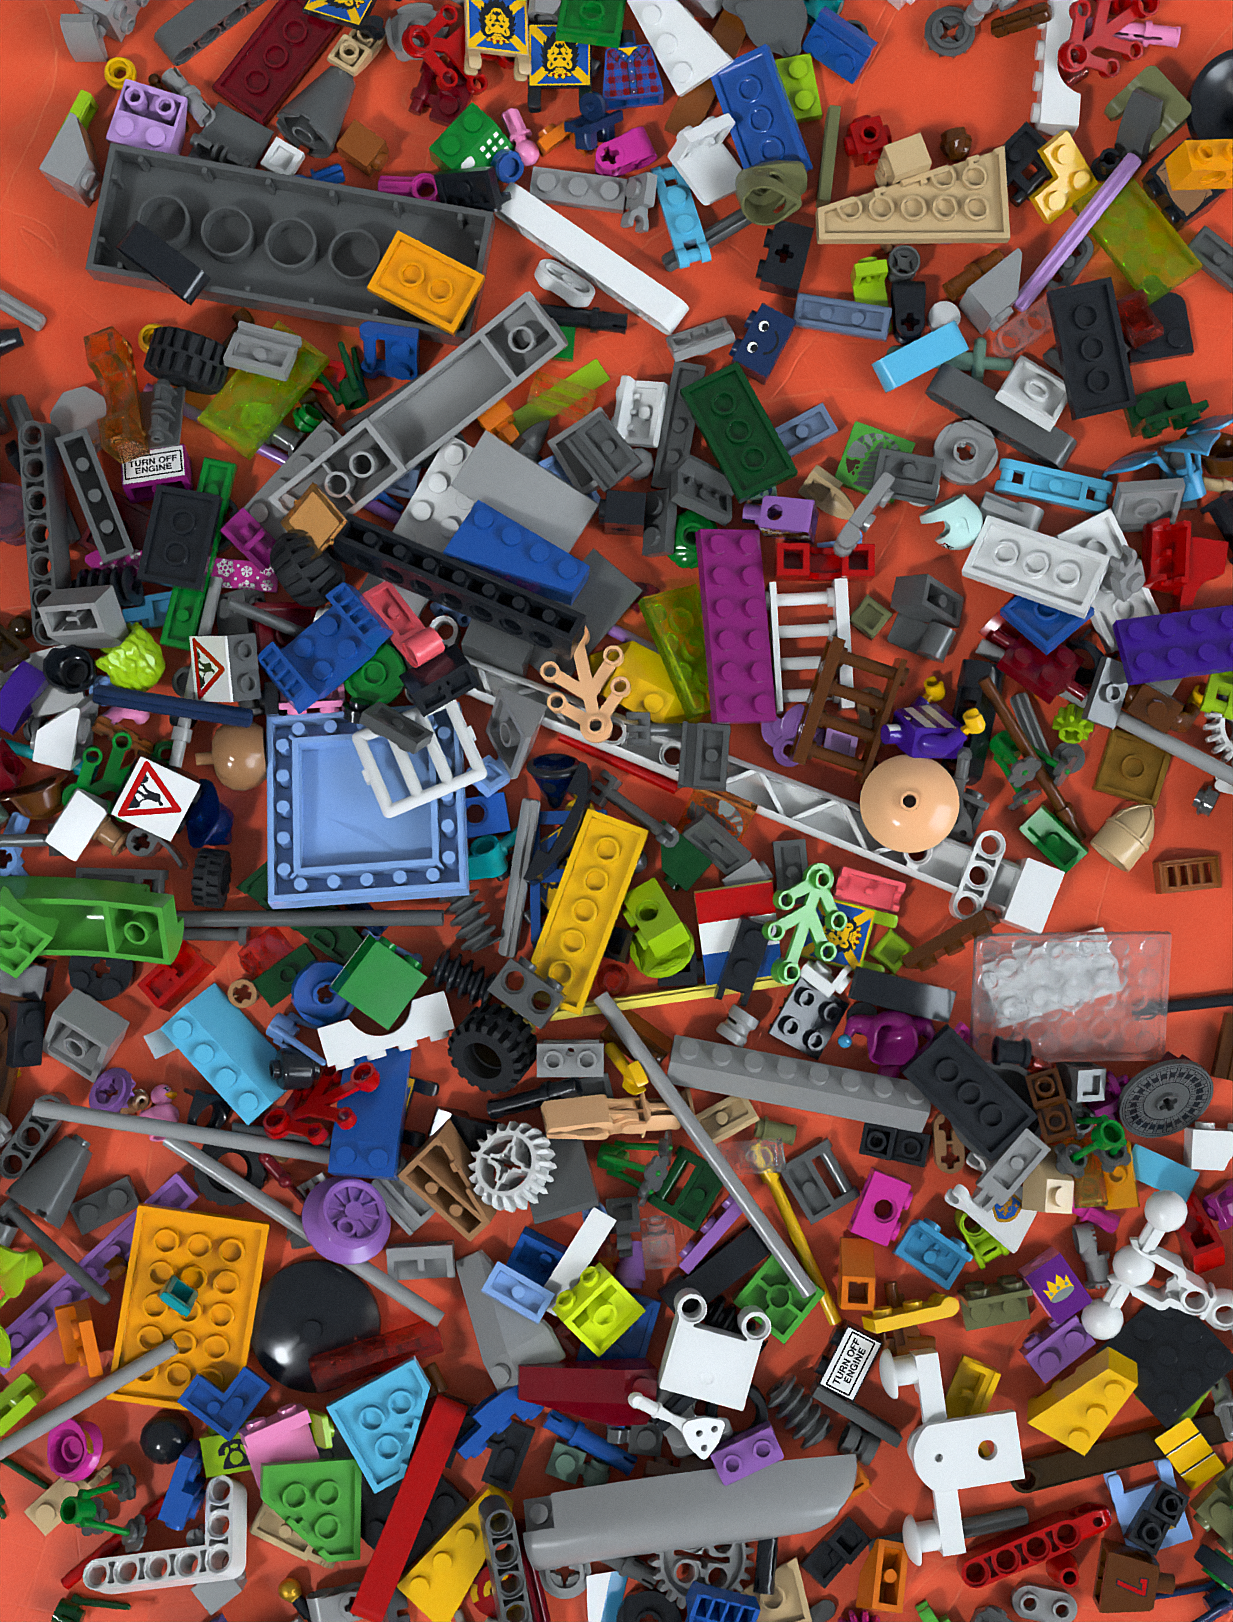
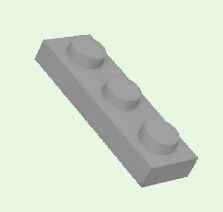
M533 166L529 193L545 204L623 214L626 199L625 189L628 179Z

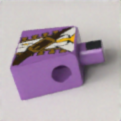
M765 495L763 496L762 506L745 503L742 523L758 525L761 534L766 537L814 544L819 512L814 500ZM776 515H782L778 520H772Z

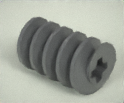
M470 889V895L441 897L438 900L440 904H451L444 911V914L456 915L450 922V926L461 927L455 935L456 939H467L460 947L462 951L472 950V953H475L502 939L501 936H490V933L496 928L495 924H484L491 915L490 912L479 913V910L485 905L484 901L473 900L480 892L479 889Z
M790 1373L777 1381L766 1393V1396L769 1395L771 1397L767 1408L771 1409L778 1405L779 1410L775 1418L788 1417L783 1427L786 1430L793 1426L797 1428L792 1438L796 1440L803 1436L805 1439L800 1448L805 1450L816 1445L833 1429L834 1424H829L830 1417L827 1414H820L821 1406L819 1404L811 1405L813 1397L809 1393L803 1394L804 1386L801 1383L794 1384L796 1377Z

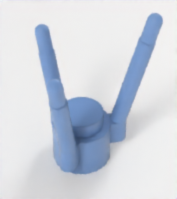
M280 1012L277 1013L266 1030V1035L274 1039L273 1043L281 1048H289L292 1044L312 1060L325 1066L327 1064L325 1059L296 1039L300 1032V1028L296 1026L297 1024L315 1030L324 1026L313 1025L293 1012H290L288 1016Z

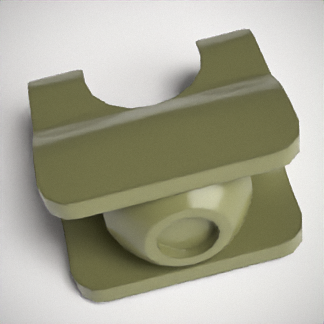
M1151 65L1140 72L1117 94L1104 110L1105 116L1113 122L1120 119L1124 114L1132 91L1136 88L1163 100L1159 129L1151 134L1148 156L1185 125L1186 118L1190 115L1192 109L1191 104L1156 66Z

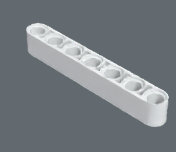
M513 182L509 183L504 192H510L512 199L502 205V210L494 213L499 219L662 333L669 336L673 333L689 310L688 305L682 299Z

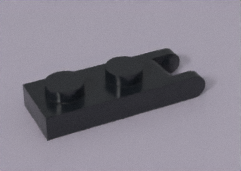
M743 915L740 916L715 989V999L721 1000L725 989L741 993L738 1002L739 1006H747L769 942L762 934V928L766 922Z

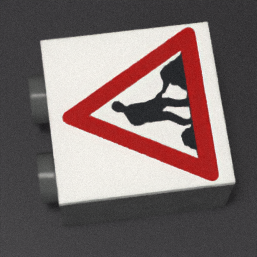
M217 633L189 636L195 700L205 702H238L261 699L255 633Z

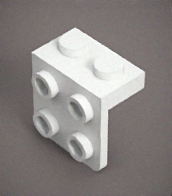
M729 113L717 118L710 116L694 128L692 126L685 127L677 134V142L667 155L703 205H710L736 193L735 181L742 169L722 143L736 123Z

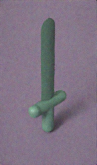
M983 337L975 339L973 352H963L942 363L951 365L958 370L971 371V377L982 384L984 369L1010 371L1014 366V362L1009 358L987 357V341ZM904 346L890 347L887 350L886 356L901 349Z

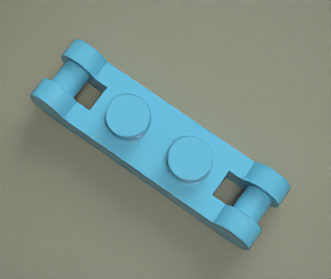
M673 164L671 167L661 169L660 166L651 168V173L658 175L656 193L679 268L690 267V263L700 260L701 263L712 261L709 245L705 239L690 187ZM676 180L677 185L666 187L665 181ZM696 245V248L686 251L687 247Z
M1003 458L1000 460L999 470L1001 475L994 487V491L999 494L1037 500L1085 511L1093 515L1107 510L1109 507L1106 504L1107 496L1112 493L1113 483L1110 481L1013 459ZM1014 473L1023 475L1021 484L1012 482ZM1088 489L1095 492L1094 500L1086 499Z

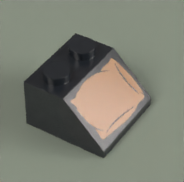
M1174 148L1150 168L1141 181L1143 182V189L1146 195L1151 200H1155L1161 208V215L1164 221L1179 232L1209 212L1226 190L1172 191L1164 160L1176 149Z

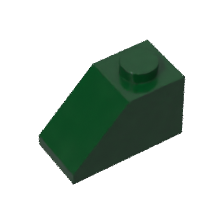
M664 819L661 822V824L664 826L666 823H668ZM680 833L679 841L674 847L666 848L660 843L661 868L666 874L663 880L676 892L680 888L687 892L712 864L710 859Z

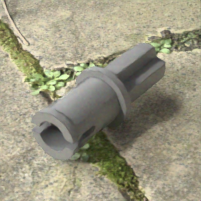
M1224 1376L1218 1382V1386L1215 1385L1212 1388L1211 1393L1215 1402L1214 1413L1220 1418L1226 1439L1231 1442L1233 1441V1393L1229 1379Z

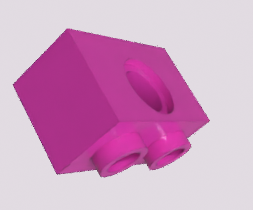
M871 1167L847 1228L852 1233L887 1247L890 1239L895 1241L901 1227V1222L898 1221L902 1209L907 1210L911 1203L913 1192L910 1191L912 1185L903 1179ZM879 1200H888L890 1202L889 1212L883 1216L876 1215L874 1213L875 1204Z

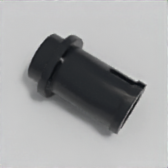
M1107 148L1103 150L1100 157L1092 162L1090 169L1096 180L1105 182L1120 163V158H1117L1120 155L1118 151Z

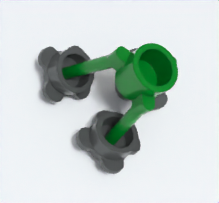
M1072 1101L1078 1110V1116L1074 1122L1078 1136L1073 1138L1081 1140L1085 1137V1133L1093 1128L1091 1132L1092 1142L1084 1148L1076 1144H1070L1067 1147L1063 1143L1057 1144L1055 1146L1057 1170L1061 1174L1069 1173L1073 1174L1075 1178H1081L1084 1175L1083 1168L1087 1165L1086 1155L1090 1152L1098 1156L1102 1163V1170L1107 1173H1112L1120 1165H1129L1131 1155L1127 1153V1140L1124 1139L1125 1132L1121 1124L1115 1120H1109L1105 1114L1095 1117L1088 1108L1083 1107L1082 1103Z

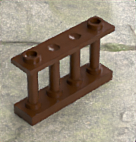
M828 636L787 759L805 765L806 760H811L812 757L856 771L854 781L864 784L869 774L878 766V761H875V757L881 742V728L887 724L899 686L903 687L909 674V668H906L908 660L895 658L893 665L890 666L850 653L848 648L844 647L846 640L835 636ZM845 664L887 678L882 697L837 683V679L834 678L837 666L842 667ZM834 695L877 709L872 728L827 714V710L823 709L827 697L832 698ZM826 727L866 740L867 743L862 758L858 759L818 746L817 742L813 740L816 729Z

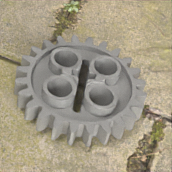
M745 1543L724 1544L719 1549H715L714 1546L681 1549L694 1554H702L704 1550L714 1557L727 1556L729 1557L728 1562H720L706 1557H701L698 1561L691 1555H674V1550L658 1552L656 1557L648 1560L651 1566L658 1567L650 1574L651 1577L655 1580L662 1579L658 1583L657 1589L661 1592L668 1590L665 1598L670 1602L677 1598V1606L683 1609L686 1606L685 1597L693 1581L730 1591L736 1589L743 1592L744 1589L739 1581L740 1579L750 1580L751 1577L744 1570L745 1567L754 1566V1563L747 1559L746 1555L755 1552V1549L745 1545ZM683 1563H688V1574L683 1578H677L676 1571L678 1567ZM719 1567L721 1573L719 1579L709 1583V1572Z

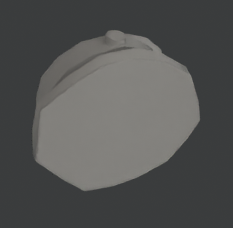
M86 386L63 392L50 413L51 424L58 428L60 436L86 427L96 453L107 446L111 436V418L113 417L107 398Z

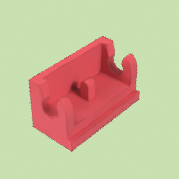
M840 867L832 896L837 900L894 915L900 908L899 900L901 894L905 891L906 883L847 867Z

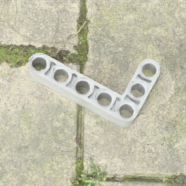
M226 1475L215 1476L209 1481L206 1488L205 1545L92 1560L86 1565L83 1572L85 1586L105 1594H118L238 1578L246 1566V1487L243 1483ZM230 1486L229 1495L223 1499L224 1491ZM229 1520V1528L223 1534V1526ZM228 1554L229 1561L224 1568H222V1561L224 1557ZM198 1558L197 1568L192 1572V1564ZM167 1562V1570L165 1574L162 1575V1567ZM137 1566L136 1575L131 1579L132 1571ZM106 1571V1578L104 1582H101L102 1575Z

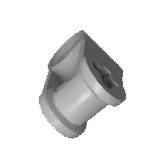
M353 1582L333 1588H323L308 1594L306 1601L311 1622H354L363 1619L349 1613L354 1602H350L351 1597H356L361 1582Z

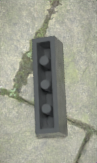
M85 427L56 437L55 441L104 566L135 555L87 428Z

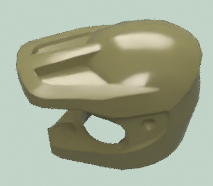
M774 160L755 164L739 172L735 181V195L745 217L754 224L770 226L781 222L799 210L802 206L801 195L807 189L808 177L806 168L800 161ZM785 203L783 210L779 213H774L777 207Z

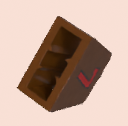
M1101 1539L1092 1597L1100 1613L1151 1611L1154 1608L1156 1593H1174V1574L1160 1572V1565L1153 1554L1109 1539Z

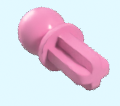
M510 108L501 114V119L509 135L508 140L512 145H516L514 151L519 153L523 165L531 166L539 159V148L535 142L528 140L532 132L530 129H526L519 110Z

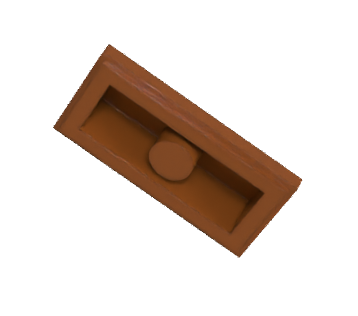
M631 1009L621 1010L654 1059L660 1064L672 1048L673 1040ZM608 1023L600 1037L608 1043L614 1042L624 1055L636 1061L613 1027Z

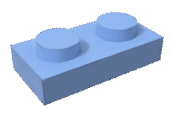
M497 1261L481 1289L482 1293L537 1325L555 1295L553 1292Z

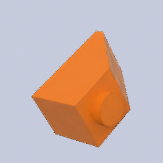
M876 1539L859 1574L856 1608L884 1613H903L908 1555L904 1543Z

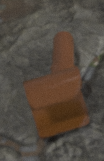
M244 308L239 309L232 315V319L237 326L222 343L226 348H228L234 332L238 330L239 321L255 324L254 318Z
M116 1254L103 1267L110 1271L108 1276L112 1280L117 1281L124 1273H127L128 1262L121 1255Z

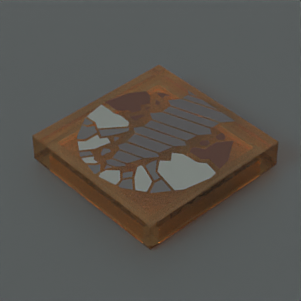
M693 789L676 830L682 833L687 824L704 812H707L741 843L758 805L726 790L725 792Z

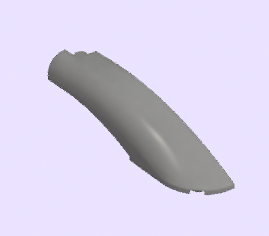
M525 292L438 364L369 417L361 421L268 499L281 512L294 518L310 496L316 492L339 521L343 520L347 513L353 515L568 346L565 335L555 320L549 317L533 294Z
M856 1454L778 1461L727 1486L723 1485L715 1468L554 1492L549 1496L525 1499L523 1503L526 1532L523 1533L526 1554L533 1569L539 1571L615 1558L706 1546L739 1544L811 1532L833 1520L839 1514L838 1512L844 1506L848 1497L851 1496L856 1482L857 1457Z

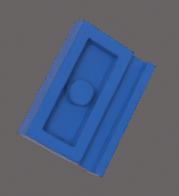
M825 6L819 12V16L811 27L801 48L805 52L811 53L812 57L853 84L860 76L871 56V52L878 42Z

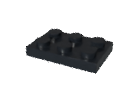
M157 484L137 579L142 582L203 593L223 498L219 495Z

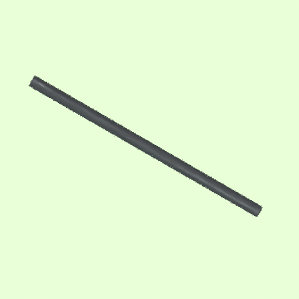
M444 910L176 911L177 916L184 917V927L444 925Z

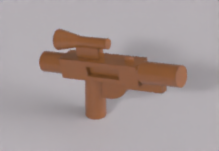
M890 1281L884 1283L887 1305L891 1306L892 1309L903 1307L902 1302L905 1301L903 1293H898L897 1282ZM917 1325L892 1330L893 1337L887 1338L886 1332L879 1333L880 1339L883 1342L882 1350L884 1351L888 1348L892 1355L910 1354V1349L932 1347L935 1350L936 1348L935 1337L920 1336Z

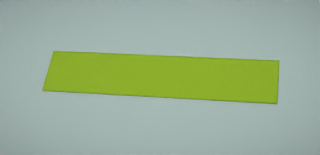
M597 358L514 412L513 416L516 421L513 424L518 430L519 435L532 425L551 419L609 381L610 378Z

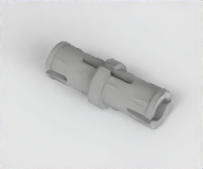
M176 67L166 70L161 78L162 83L172 93L187 97V111L193 116L199 126L203 127L204 125L206 127L211 124L216 117V113L203 100L200 90L195 85H191Z

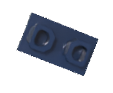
M595 91L585 93L580 99L581 115L565 121L564 129L565 132L574 133L576 149L593 150L598 147L597 142L604 143L615 138L614 124L623 121V110H617L610 114L606 113V102L602 95Z

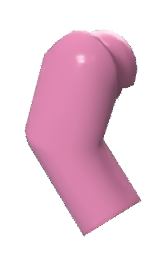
M112 706L103 715L112 719L111 723L114 725L124 718L133 719L136 724L141 725L149 719L150 713Z

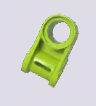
M956 1209L954 1214L955 1225L965 1240L970 1254L974 1256L973 1259L981 1270L986 1268V1263L1001 1254L1004 1256L1010 1254L1005 1246L978 1223L972 1228H965L964 1220L968 1214L963 1210Z

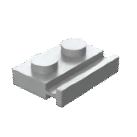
M239 321L238 330L234 332L224 354V365L286 382L297 358V351L302 346L301 336Z
M402 1154L400 1171L407 1162V1159ZM400 1178L399 1181L375 1179L370 1183L381 1194L386 1205V1211L409 1236L436 1212Z

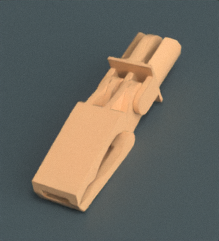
M644 1092L641 1093L640 1097L612 1099L607 1098L605 1094L544 1101L541 1105L547 1139L604 1140L609 1135L619 1133L641 1134V1138H644L646 1131L678 1130L681 1127L680 1122L663 1098L646 1099Z

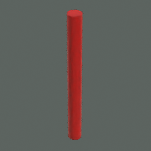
M560 733L558 741L672 794H675L677 790V781Z
M162 1495L140 1513L145 1516V1525H148L159 1516L165 1495ZM115 1534L61 1579L62 1585L69 1590L83 1578L84 1569L89 1562L99 1558H107L123 1545L122 1535Z

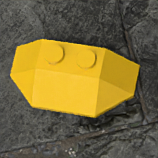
M633 640L618 645L624 654V661L614 669L598 697L606 701L612 692L610 688L611 681L615 677L622 676L629 681L631 692L621 700L618 705L619 708L626 712H650V723H683V721H688V723L697 724L700 722L703 712L689 669ZM604 651L589 655L588 657L592 678L604 661ZM616 651L611 652L608 660L616 661L619 658V653ZM623 682L618 683L615 691L623 692L626 689V684Z

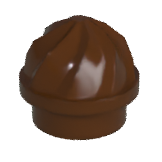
M964 127L952 128L941 134L942 142L940 143V149L947 159L960 161L969 154L972 139Z

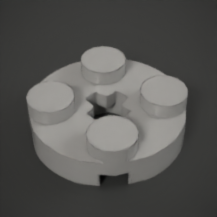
M410 3L397 9L398 15L393 17L392 20L389 17L385 25L388 46L395 52L396 58L402 62L423 59L413 58L406 53L401 41L403 32L411 25L426 26L436 17L437 13L431 4ZM443 12L444 18L448 20L446 14ZM442 27L433 37L447 39L450 36V28ZM412 38L414 44L421 47L419 40ZM435 52L438 57L444 55V53Z
M963 420L962 422L946 426L937 436L932 450L933 457L944 459L941 476L948 482L960 486H973L985 479L995 467L998 459V448L996 449L992 432L985 425L974 420ZM968 445L971 447L970 454L973 455V459L966 458L963 461L959 458L960 454L957 452V447L963 449Z

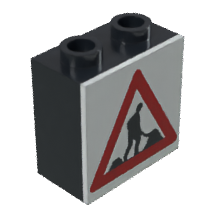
M139 749L110 804L111 815L171 842L175 833L180 834L187 821L185 814L189 806H195L202 793L199 778L181 768L169 766L168 762Z

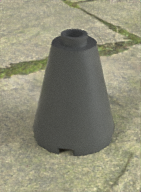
M330 66L277 114L276 118L279 119L276 125L283 137L297 149L300 145L310 149L307 154L312 157L321 159L329 157L336 145L356 87L353 76L336 66Z
M74 1134L71 1139L65 1135L7 1189L5 1194L60 1229L66 1220L93 1155L88 1150L91 1144L77 1134Z

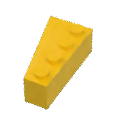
M486 1483L400 1576L396 1587L432 1622H451L486 1559L478 1515V1507L481 1501L490 1495H499L505 1499L512 1512L514 1501L501 1488ZM502 1513L493 1515L490 1520L499 1518Z

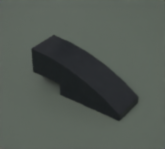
M856 966L848 998L949 1023L957 991L908 977Z

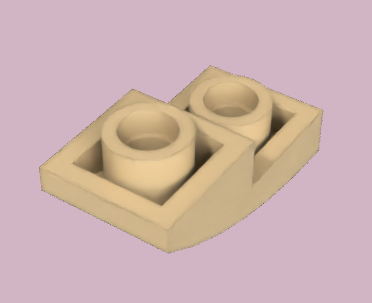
M352 29L348 35H342L328 55L327 61L355 77L368 66L387 42L386 33L382 40L378 41L359 30Z

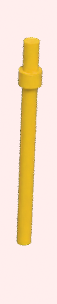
M756 1142L750 1147L760 1167L758 1173L763 1184L767 1183L808 1277L825 1291L824 1296L819 1302L830 1326L836 1325L842 1319L779 1180L781 1174L776 1163L772 1164L763 1142Z

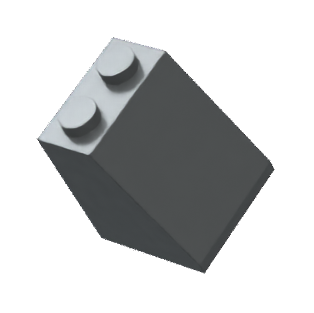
M543 1132L542 1137H546V1132ZM549 1139L551 1144L548 1148L552 1149L556 1154L549 1161L555 1163L557 1168L549 1171L548 1174L553 1177L554 1181H546L544 1185L548 1194L539 1192L537 1194L539 1203L533 1204L529 1202L535 1224L599 1206L600 1197L584 1140ZM528 1148L527 1152L530 1153L528 1157V1164L531 1167L532 1158L530 1149Z

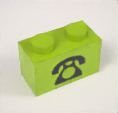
M259 1416L249 1417L241 1428L246 1427L245 1424ZM209 1426L208 1431H205L200 1437L206 1478L252 1470L239 1432L229 1442Z

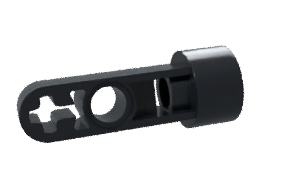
M972 659L962 660L957 683L958 690L952 717L964 726L966 724L963 714L969 709L977 708L985 721L984 731L979 734H971L970 739L963 743V747H968L972 752L968 774L969 781L966 782V786L976 784L982 777L996 715L994 708L978 684V680L989 675L1002 696L1006 674L996 668L997 664ZM942 758L941 766L953 778L957 759Z
M748 1223L700 1261L689 1274L685 1273L681 1277L678 1273L659 1288L657 1292L674 1314L676 1312L674 1298L684 1288L697 1290L707 1305L771 1252L751 1223ZM694 1298L687 1299L682 1305V1311L685 1313L694 1312L698 1308L699 1301Z

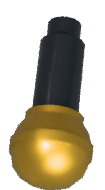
M294 1578L284 1579L278 1587L279 1596L281 1599L292 1603L304 1620L311 1622L307 1601L302 1595L299 1581Z

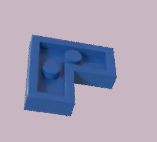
M247 1366L242 1368L225 1392L198 1373L177 1402L230 1442L272 1385Z

